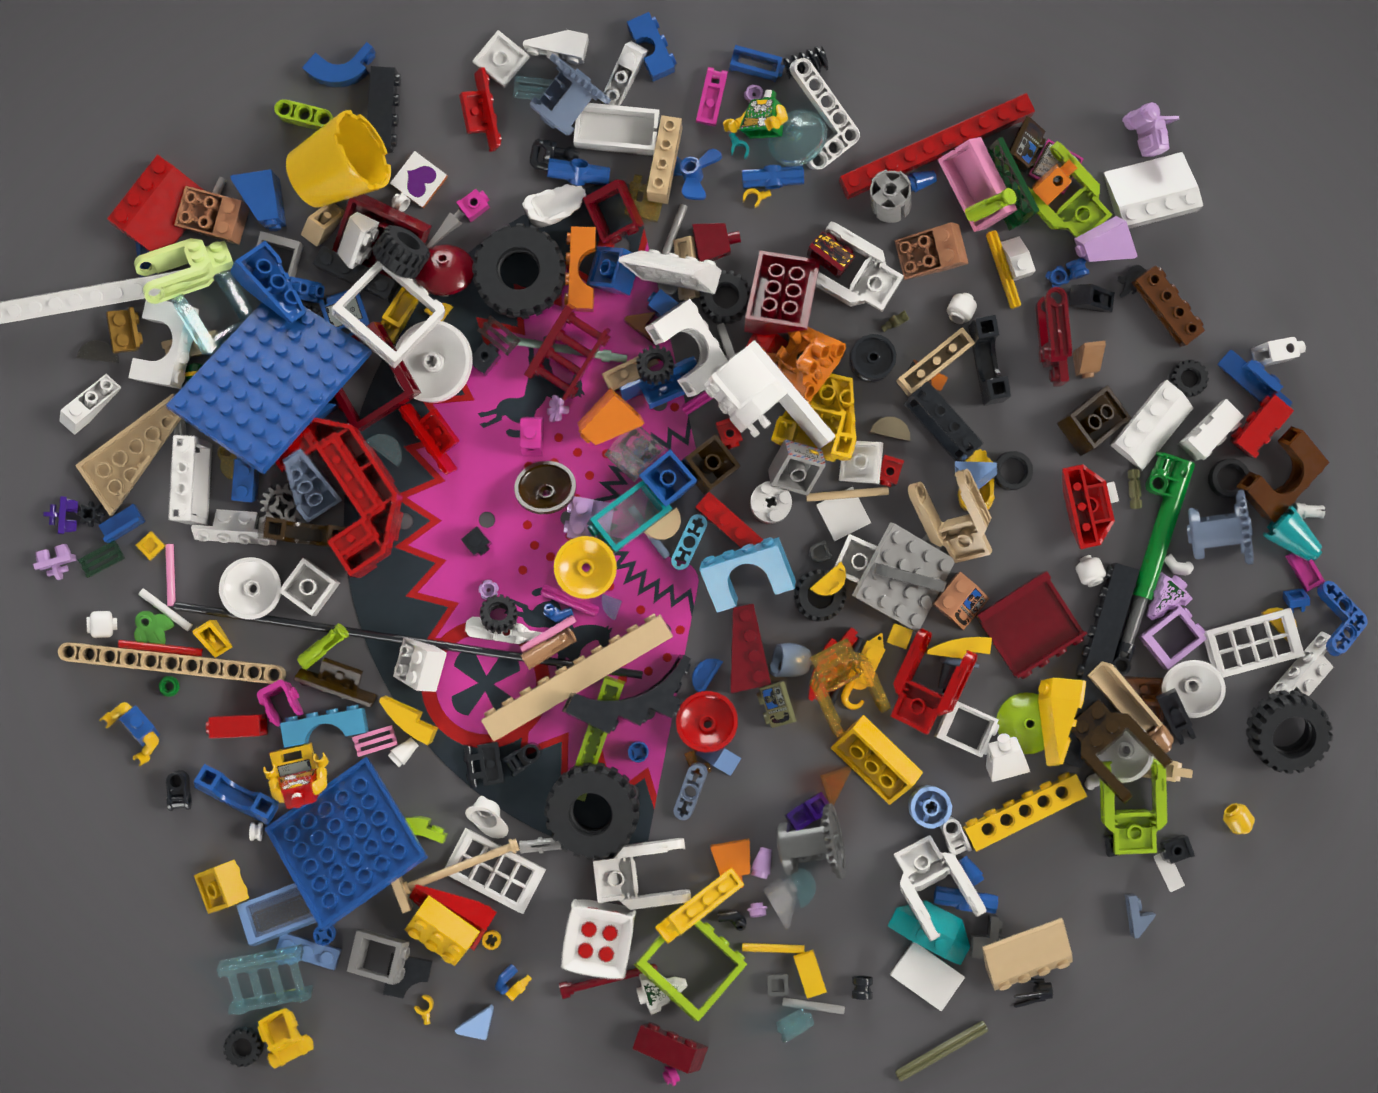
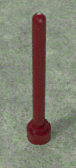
M650 964L657 971V965ZM638 968L626 970L624 979L636 977L643 973ZM598 977L574 984L564 981L559 983L562 999L570 998L574 992L624 979Z

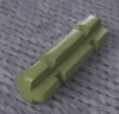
M1139 469L1128 470L1131 509L1142 508V500H1140V497H1142L1141 482L1138 480L1140 477Z

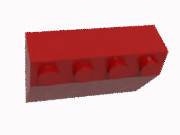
M157 154L107 219L114 227L151 252L175 244L186 229L174 225L185 186L203 189Z

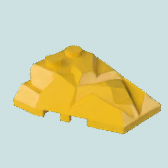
M831 373L819 391L813 395L812 400L806 402L836 436L821 448L824 459L835 462L836 459L846 461L852 459L857 441L853 378ZM787 411L782 416H779L772 434V442L781 446L784 440L787 439L817 448Z

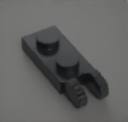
M1173 688L1156 696L1173 734H1175L1179 744H1184V738L1179 732L1187 729V733L1192 740L1195 739L1196 735L1191 727L1192 723L1176 689Z

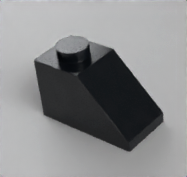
M1094 284L1071 285L1069 305L1083 310L1113 313L1115 292Z

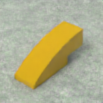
M403 286L382 316L381 321L393 344H395L419 302Z
M967 637L953 639L926 649L925 654L963 659L967 653L966 650L990 654L992 638Z
M386 695L380 698L379 702L386 713L402 730L426 745L433 742L438 727L420 720L422 711Z

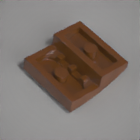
M1123 676L1156 717L1163 722L1164 714L1156 696L1162 694L1164 678Z

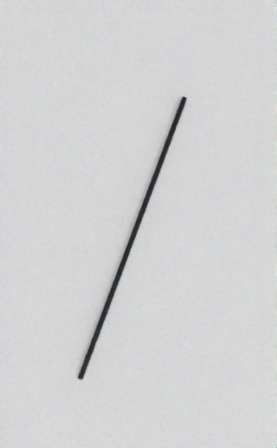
M175 602L174 610L328 633L336 626L269 615L257 619H243L233 615L227 609ZM345 627L349 636L395 643H402L403 638H409L434 645L442 650L523 661L521 655L524 653ZM552 657L540 663L557 667L566 666L567 668L574 665L572 660ZM619 668L610 673V675L642 679L643 671Z

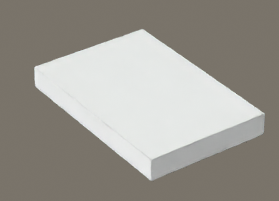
M913 941L890 973L893 978L941 1012L965 978L951 966Z

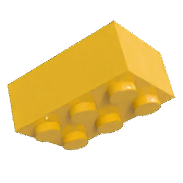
M431 896L426 898L404 929L411 938L419 940L428 950L436 952L445 962L454 966L480 933V931Z

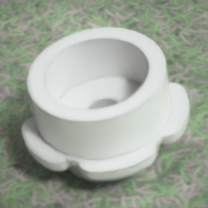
M398 193L392 199V207L401 212H404L410 205V199L406 196V193Z

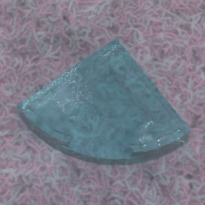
M603 594V610L611 619L615 620L622 601Z

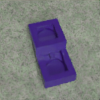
M819 792L785 814V817L790 822L794 831L802 830L823 816V808L829 802L823 793Z

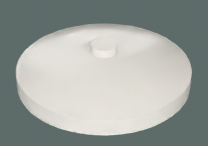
M425 321L410 327L399 339L396 349L398 350ZM440 321L403 359L421 391V394L414 399L428 403L446 401L459 393L469 379L472 370V351L469 342L460 330L446 322Z

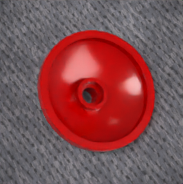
M702 691L689 696L681 704L676 716V728L681 740L688 747L698 752L710 753L721 750L732 741L738 728V716L734 705L724 695L713 691ZM710 722L712 725L710 728H706L704 724Z

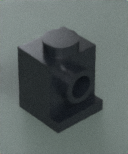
M1180 835L1160 843L1162 849H1159L1161 857L1167 863L1173 864L1195 856L1189 837L1186 835ZM1179 847L1180 853L1176 855L1174 849Z

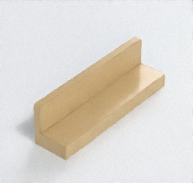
M1101 662L1087 675L1119 713H1128L1146 732L1153 725L1157 727L1163 725L1112 664Z

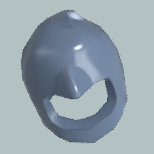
M795 643L777 644L770 664V674L773 677H797L809 672L812 664L811 651ZM782 661V666H781V669H780V671H779V670H778V665H779V662Z

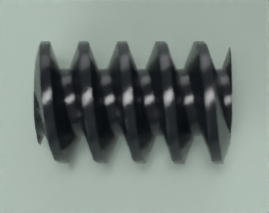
M818 46L814 47L813 52L807 49L806 56L803 52H799L798 58L795 55H791V62L787 57L783 58L789 80L790 77H793L790 72V65L797 59H808L818 73H821V66L828 70V59L822 46L821 50ZM803 63L797 65V70L801 74L805 71Z

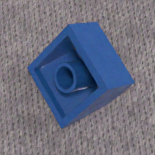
M597 246L586 285L615 294L630 295L636 275L619 262V257L633 252L624 248Z
M671 449L639 475L665 507L679 499L697 482V479Z

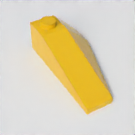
M1049 678L1040 682L1038 704L1047 766L1062 765L1071 741L1068 736L1072 726H1076L1077 720L1074 718L1077 709L1082 708L1084 702L1086 681Z

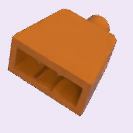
M1070 159L1062 167L1055 164L1032 185L1033 191L1048 206L1072 182L1069 176L1077 169L1076 165ZM1055 176L1062 177L1059 182L1053 181Z
M749 838L710 845L720 876L732 868L743 882L742 875L750 874Z

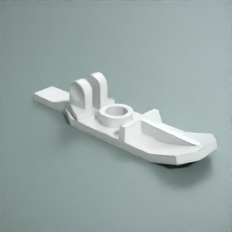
M474 616L466 621L465 632L469 637L514 644L530 641L543 633L531 631L523 624L516 623V625H513L514 628L510 630L508 636H505L503 631L501 634L497 632L493 634L490 630L487 631L481 622V617Z

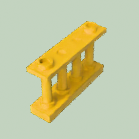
M730 868L655 927L667 944L741 888L744 885L734 870Z

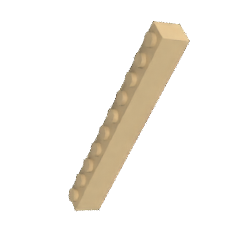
M654 613L644 619L646 623L639 627L637 624L626 629L627 634L622 637L619 634L608 640L610 644L602 647V645L595 647L591 650L592 654L585 658L583 655L573 661L574 665L571 667H561L555 671L556 675L550 679L548 676L537 682V687L533 689L530 686L519 692L520 697L516 699L510 697L503 701L501 708L496 710L493 707L484 713L485 717L481 721L493 742L568 699L570 693L580 692L672 638L673 634L661 614L656 616Z

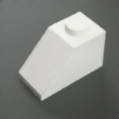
M1020 236L1001 242L1014 281L1031 276L1036 271L1030 252Z

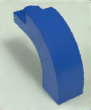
M366 42L350 61L339 65L327 62L315 52L302 68L308 76L322 85L334 88L348 87L360 82L369 74L365 65H369L374 60L376 52Z

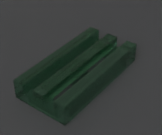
M114 540L78 559V562L82 565L86 577L90 578L124 560L125 557ZM112 547L115 548L109 553L86 564V561L92 559L93 557L109 550ZM115 554H118L117 558L101 565L100 567L92 571L89 570L90 567L106 560L107 558Z

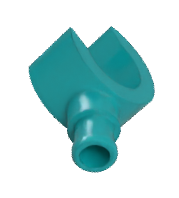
M730 133L729 137L733 144L731 155H733L734 149L737 146H743L746 149L745 160L749 155V145L745 141L739 140L735 133Z

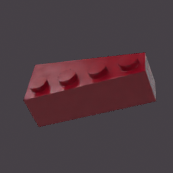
M754 603L734 607L732 615L730 693L771 685Z

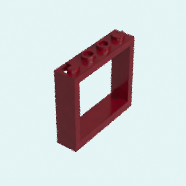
M372 322L366 326L395 352L397 351L381 322ZM355 334L351 336L355 340L361 341ZM403 360L395 368L390 364L389 366L404 392L362 420L359 418L343 388L336 393L337 406L345 413L348 424L353 425L359 431H364L421 394L419 387Z

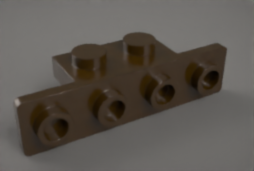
M325 657L322 660L319 674L300 668L294 677V681L299 682L301 685L317 688L321 692L337 695L341 699L357 702L361 706L372 707L378 696L359 688L363 674L362 670Z

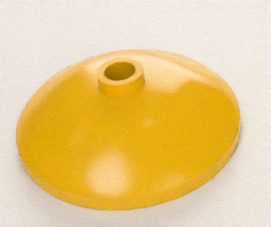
M590 536L576 537L566 542L558 551L554 561V574L558 584L566 593L576 598L589 599L603 594L612 585L616 576L617 564L612 550L603 541ZM585 563L590 565V570L587 572L582 569Z

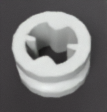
M251 822L249 830L250 841H254V839L262 841L264 832L262 822H259V824Z

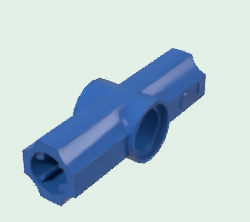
M549 158L547 177L568 180L569 183L576 186H582L585 183L605 186L609 182L610 167L590 165L583 159L565 161Z
M768 165L763 167V169L742 170L743 189L760 187L778 189L786 185L804 184L803 165L789 167Z
M936 885L933 896L934 904L952 906L958 910L973 912L959 888ZM977 892L986 908V912L996 914L998 896Z

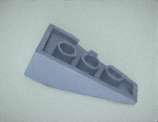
M301 448L283 460L296 509L307 523L342 501L335 485Z

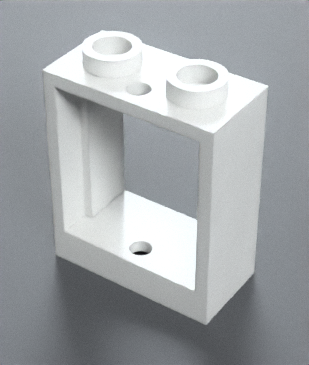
M957 702L953 712L943 715L934 737L974 755L983 757V754L987 755L988 753L987 747L991 736H995L999 729L998 719ZM958 708L989 721L977 749L946 736Z

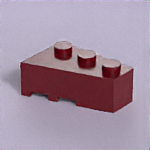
M649 1022L640 1026L632 1049L689 1074L701 1069L708 1046L679 1036L676 1032L660 1029L659 1025Z

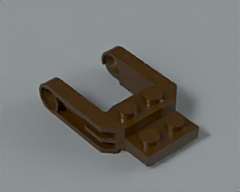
M1099 699L1075 719L1077 720L1076 726H1072L1070 730L1081 742V759L1124 804L1133 797L1132 794L1097 756L1101 755L1121 738L1125 731L1150 756L1153 755L1163 766V769L1172 763V760L1128 713H1111Z

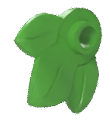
M141 611L135 618L137 628L134 632V638L136 642L147 643L149 641L150 643L165 645L166 636L164 631L173 628L175 625L164 614L154 615L150 611ZM143 618L148 619V620H149V624H147V625L143 624V623H142V619H143Z

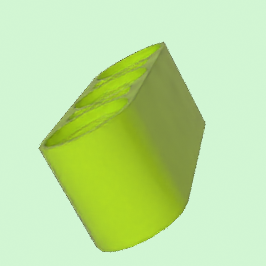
M286 99L279 100L274 107L275 113L283 122L319 130L325 125L320 124L323 117H329V121L334 118L326 109ZM285 107H289V113L286 115H282V109ZM304 112H309V117L302 120L301 115Z

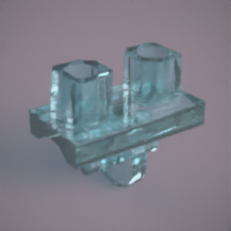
M798 1009L776 1022L778 1026L777 1031L782 1034V1042H788L814 1025L811 1013L805 1014L803 1009Z

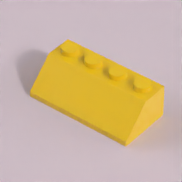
M864 715L853 723L830 747L889 805L912 788L923 773Z

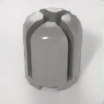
M884 170L872 179L870 196L873 213L877 214V218L883 222L896 223L901 221V215L906 217L912 207L911 183L908 177L901 171L899 173Z

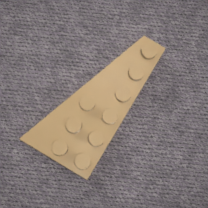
M176 394L168 396L75 465L110 516H113L182 419L168 410L166 406Z

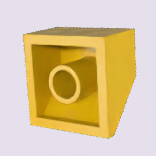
M235 859L194 875L208 914L249 899L247 887L243 883L240 868L236 864Z

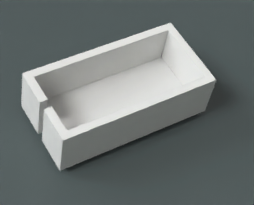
M588 103L575 122L574 147L654 156L659 127V110Z

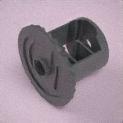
M832 803L826 804L823 808L821 827L793 831L790 822L779 824L777 827L778 853L783 870L787 875L799 872V863L827 859L838 879L845 878L846 857L839 818Z

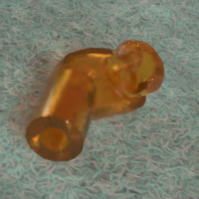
M694 750L684 753L689 768L692 764L699 762ZM708 762L702 763L706 766L708 773H710L712 770L711 765ZM698 768L695 771H693L698 775H702L699 773L700 769Z

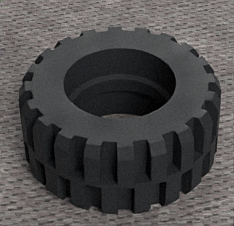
M1286 690L1279 691V695L1272 693L1268 695L1269 698L1267 700L1261 699L1258 702L1260 705L1257 708L1254 707L1251 711L1253 714L1252 718L1248 717L1246 723L1250 727L1246 729V736L1249 738L1248 743L1253 752L1267 767H1272L1274 771L1280 773L1284 771L1286 774H1293L1294 770L1301 773L1305 771L1304 768L1306 767L1311 769L1316 766L1314 763L1317 760L1321 761L1324 758L1323 753L1329 751L1330 745L1328 741H1332L1333 734L1330 732L1333 729L1332 723L1328 720L1329 716L1308 695L1300 694L1294 690L1290 691V694ZM1292 717L1304 718V732L1295 743L1283 747L1273 744L1274 731L1281 722Z

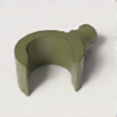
M904 310L900 314L889 318V321L882 325L881 328L885 332L888 329L902 325L910 318Z

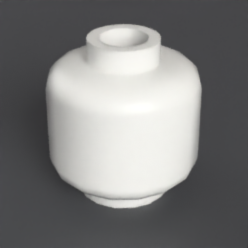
M969 293L955 294L947 307L950 320L957 324L969 322L976 311V301Z
M1087 555L1082 557L1080 563L1076 566L1077 574L1083 585L1093 587L1104 581L1103 578L1106 576V571L1100 558Z
M94 611L90 614V617H87V633H91L93 638H109L113 635V630H117V618H112L110 611Z

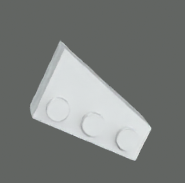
M1225 399L1178 444L1194 461L1205 460L1211 455L1212 450L1216 446H1219L1227 439L1226 435L1230 431H1235L1242 424L1240 420L1244 416Z

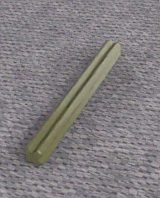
M984 1021L971 1026L896 1070L895 1073L898 1079L904 1081L988 1032V1027Z

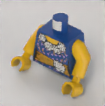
M123 702L99 719V721L105 720L107 722L105 728H109L118 719L143 747L141 752L133 756V760L139 759L140 764L138 766L150 760L149 755L152 754L158 745V736L160 734L136 705L132 707L127 702Z

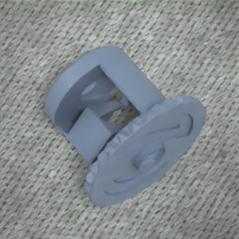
M552 53L550 60L557 65L556 69L560 72L540 99L534 97L529 104L540 115V119L551 128H557L565 135L570 136L575 130L572 124L592 98L596 101L599 99L605 104H608L612 99L590 82L591 79L578 68L576 70Z
M1239 490L1236 494L1235 513L1200 517L1198 509L1189 508V525L1186 526L1189 544L1192 543L1195 559L1205 558L1204 548L1239 544L1240 553L1244 554L1245 563L1253 564L1251 540L1253 532L1251 518L1248 517L1244 490Z

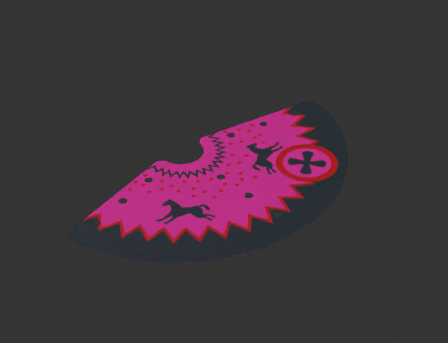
M626 183L641 216L637 195L634 189ZM603 185L586 188L585 193L589 195L602 188ZM620 193L598 204L611 234L632 223ZM582 200L580 208L570 216L555 224L538 228L540 231L548 233L551 239L559 246L566 266L565 274L569 273L570 265H566V253H570V245H567V232H571V226L595 227L584 200ZM526 214L509 223L510 227L516 226L517 223H522L528 227L532 225ZM644 225L638 228L639 231L637 233L621 237L629 240V251L633 253L640 250L649 251ZM597 231L596 249L597 246L614 247V244L602 243ZM480 244L468 252L473 262H475L474 255L476 250H479L481 247ZM595 252L587 255L579 267V276L585 284L588 280ZM522 253L508 257L500 269L501 279L504 284L515 290L528 288L536 281L539 274L538 264L535 259L530 255ZM636 275L630 295L615 294L593 288L594 312L574 311L576 317L599 332L603 333L606 328L611 330L609 342L605 347L601 346L599 351H603V349L612 350V353L627 355V361L637 357L640 352L643 353L645 347L647 350H649L650 345L656 348L653 343L624 322L626 316L651 312L647 309L649 304L647 299L653 292L657 293L659 291L656 282L642 280ZM474 280L462 291L447 297L433 294L428 295L433 300L436 299L441 303L453 306L443 322L456 327L464 334L471 347L472 355L484 342L487 345L492 343L500 350L498 354L501 358L487 376L472 366L465 386L459 393L446 401L428 403L413 398L404 404H412L421 418L432 409L437 408L460 440V442L446 452L457 467L455 472L445 475L438 468L434 458L427 453L424 444L414 435L413 429L408 422L402 418L399 408L364 431H359L367 444L375 450L395 480L394 485L402 495L400 512L408 513L413 518V525L409 529L400 528L398 541H393L391 555L377 563V568L362 578L351 577L348 574L351 594L361 629L523 653L520 646L528 641L514 644L469 637L465 632L466 621L472 616L480 617L482 603L487 601L479 593V586L485 580H492L493 583H497L499 587L497 597H500V594H502L504 598L508 596L510 600L515 602L518 614L517 623L523 624L531 631L545 632L560 623L554 622L544 615L543 608L546 604H552L559 610L570 607L541 595L544 585L565 592L556 580L554 561L560 548L566 542L573 539L567 537V533L564 532V525L561 522V515L564 511H567L568 505L552 514H535L524 509L518 503L514 491L515 481L521 471L529 465L540 461L561 463L569 468L575 477L576 497L612 503L642 481L639 475L670 449L680 461L696 449L688 414L682 408V405L685 404L684 395L668 401L666 408L662 411L650 409L643 394L627 400L626 402L641 415L645 423L641 427L636 428L640 435L638 437L632 436L627 441L626 447L628 446V449L626 451H623L620 446L626 436L633 430L598 445L592 442L588 444L582 439L578 432V421L609 390L602 373L623 364L621 362L610 361L609 363L603 362L602 359L594 358L577 385L579 390L575 397L564 401L563 406L569 407V413L561 414V421H549L550 415L547 414V409L551 408L549 401L552 400L553 395L559 396L562 399L566 392L540 375H535L531 379L524 375L539 349L507 344L505 340L506 336L509 335L544 341L566 306L564 305L565 293H569V285L563 286L559 299L557 298L553 302L554 305L550 309L546 308L542 311V314L538 316L535 314L527 319H522L521 317L513 319L507 315H500L495 312L480 296ZM421 302L414 309L410 319L396 340L395 347L401 336L410 327L426 321L430 317V315L424 312L427 307ZM655 315V317L652 319V321H651L650 323H652L653 321H655V320L658 319L659 317H657V316ZM567 323L563 329L566 335L588 349H593L598 341L572 323L570 325ZM669 338L667 341L659 344L660 349H662V347H665L666 351L669 350L671 352V356L673 357L674 364H676L671 340ZM556 341L557 344L567 345V344L563 343L562 341H560V342ZM557 352L580 368L587 359L585 356ZM546 358L542 364L545 366L544 369L571 385L576 374L551 358ZM382 359L368 389L359 415L361 420L404 392L399 386L391 367L384 359ZM657 359L659 364L651 367L650 370H661L663 362ZM616 390L615 392L621 396L620 390ZM522 417H543V456H522L520 450V419ZM642 435H644L645 437L642 438L640 443H638V445H636V447L631 452H629L628 450L631 447H633V445H635V443L639 440V438ZM646 438L658 450L660 449L661 452L643 470L629 456L639 445L643 448L641 444ZM639 455L640 459H642L641 461H643V456ZM641 490L614 508L609 536L615 544H618L639 528V525L627 511L629 508L635 506L645 520V509L648 499ZM345 493L344 527H349L362 517ZM484 512H491L495 517V523L490 528H484L479 523V517ZM476 526L482 530L492 543L489 546L490 550L482 556H474L461 540ZM644 532L614 554L617 571L609 589L597 597L582 599L599 606L597 616H592L572 608L577 622L569 626V628L575 634L577 642L570 644L551 656L552 658L572 661L582 655L586 658L592 654L591 650L599 645L605 647L610 644L608 640L618 634L622 637L627 634L626 629L637 624L639 627L646 623L644 619L654 613L656 616L661 614L666 624L671 627L673 637L620 667L643 671L642 679L607 675L625 681L620 699L633 697L652 687L671 669L679 655H685L699 583L697 572L690 564L684 570L675 569L671 563V557L668 556L666 559H663ZM676 560L677 566L686 564V562ZM585 563L582 569L587 572L590 570V565ZM497 608L490 613V617L494 620H503L507 617L508 613L503 608ZM508 629L507 633H504L503 631V634L505 636H508L510 634V630ZM365 638L375 665L392 697L397 701L422 711L420 720L438 727L433 742L428 745L429 748L468 786L470 784L466 778L468 772L466 762L463 760L465 755L463 747L472 746V752L476 754L478 753L477 745L493 742L481 721L485 717L484 713L493 707L496 710L503 706L502 702L510 697L513 699L520 697L519 692L529 686L531 689L537 687L539 680L546 676L549 679L556 675L555 671L561 668L538 664L529 670L523 661L443 650L447 654L436 692L416 691L393 677L402 643ZM605 677L576 694L597 700ZM567 699L494 741L499 743L501 761L527 744L537 743L542 748V755L537 761L527 766L528 768L514 777L511 776L512 772L507 764L502 762L504 783L484 786L483 778L477 779L478 787L472 788L481 796L496 802L499 808L507 814L549 836H552V832L546 826L545 807L547 796L558 778L575 766L588 728V724L562 712ZM655 712V716L652 719L642 723L641 726L618 716V725L614 731L607 734L598 763H604L605 767H615L622 776L625 774L629 778L628 782L637 786L640 791L638 797L640 802L639 820L631 839L625 845L648 842L672 722V718H667ZM635 741H642L649 748L648 756L642 762H634L628 756V749ZM529 747L527 755L530 758H535L537 756L536 749ZM474 760L476 772H481L480 760ZM587 793L585 802L576 799L573 812L577 820L584 826L600 828L610 821L612 808L609 802L601 795ZM610 853L609 856L613 857L616 853Z

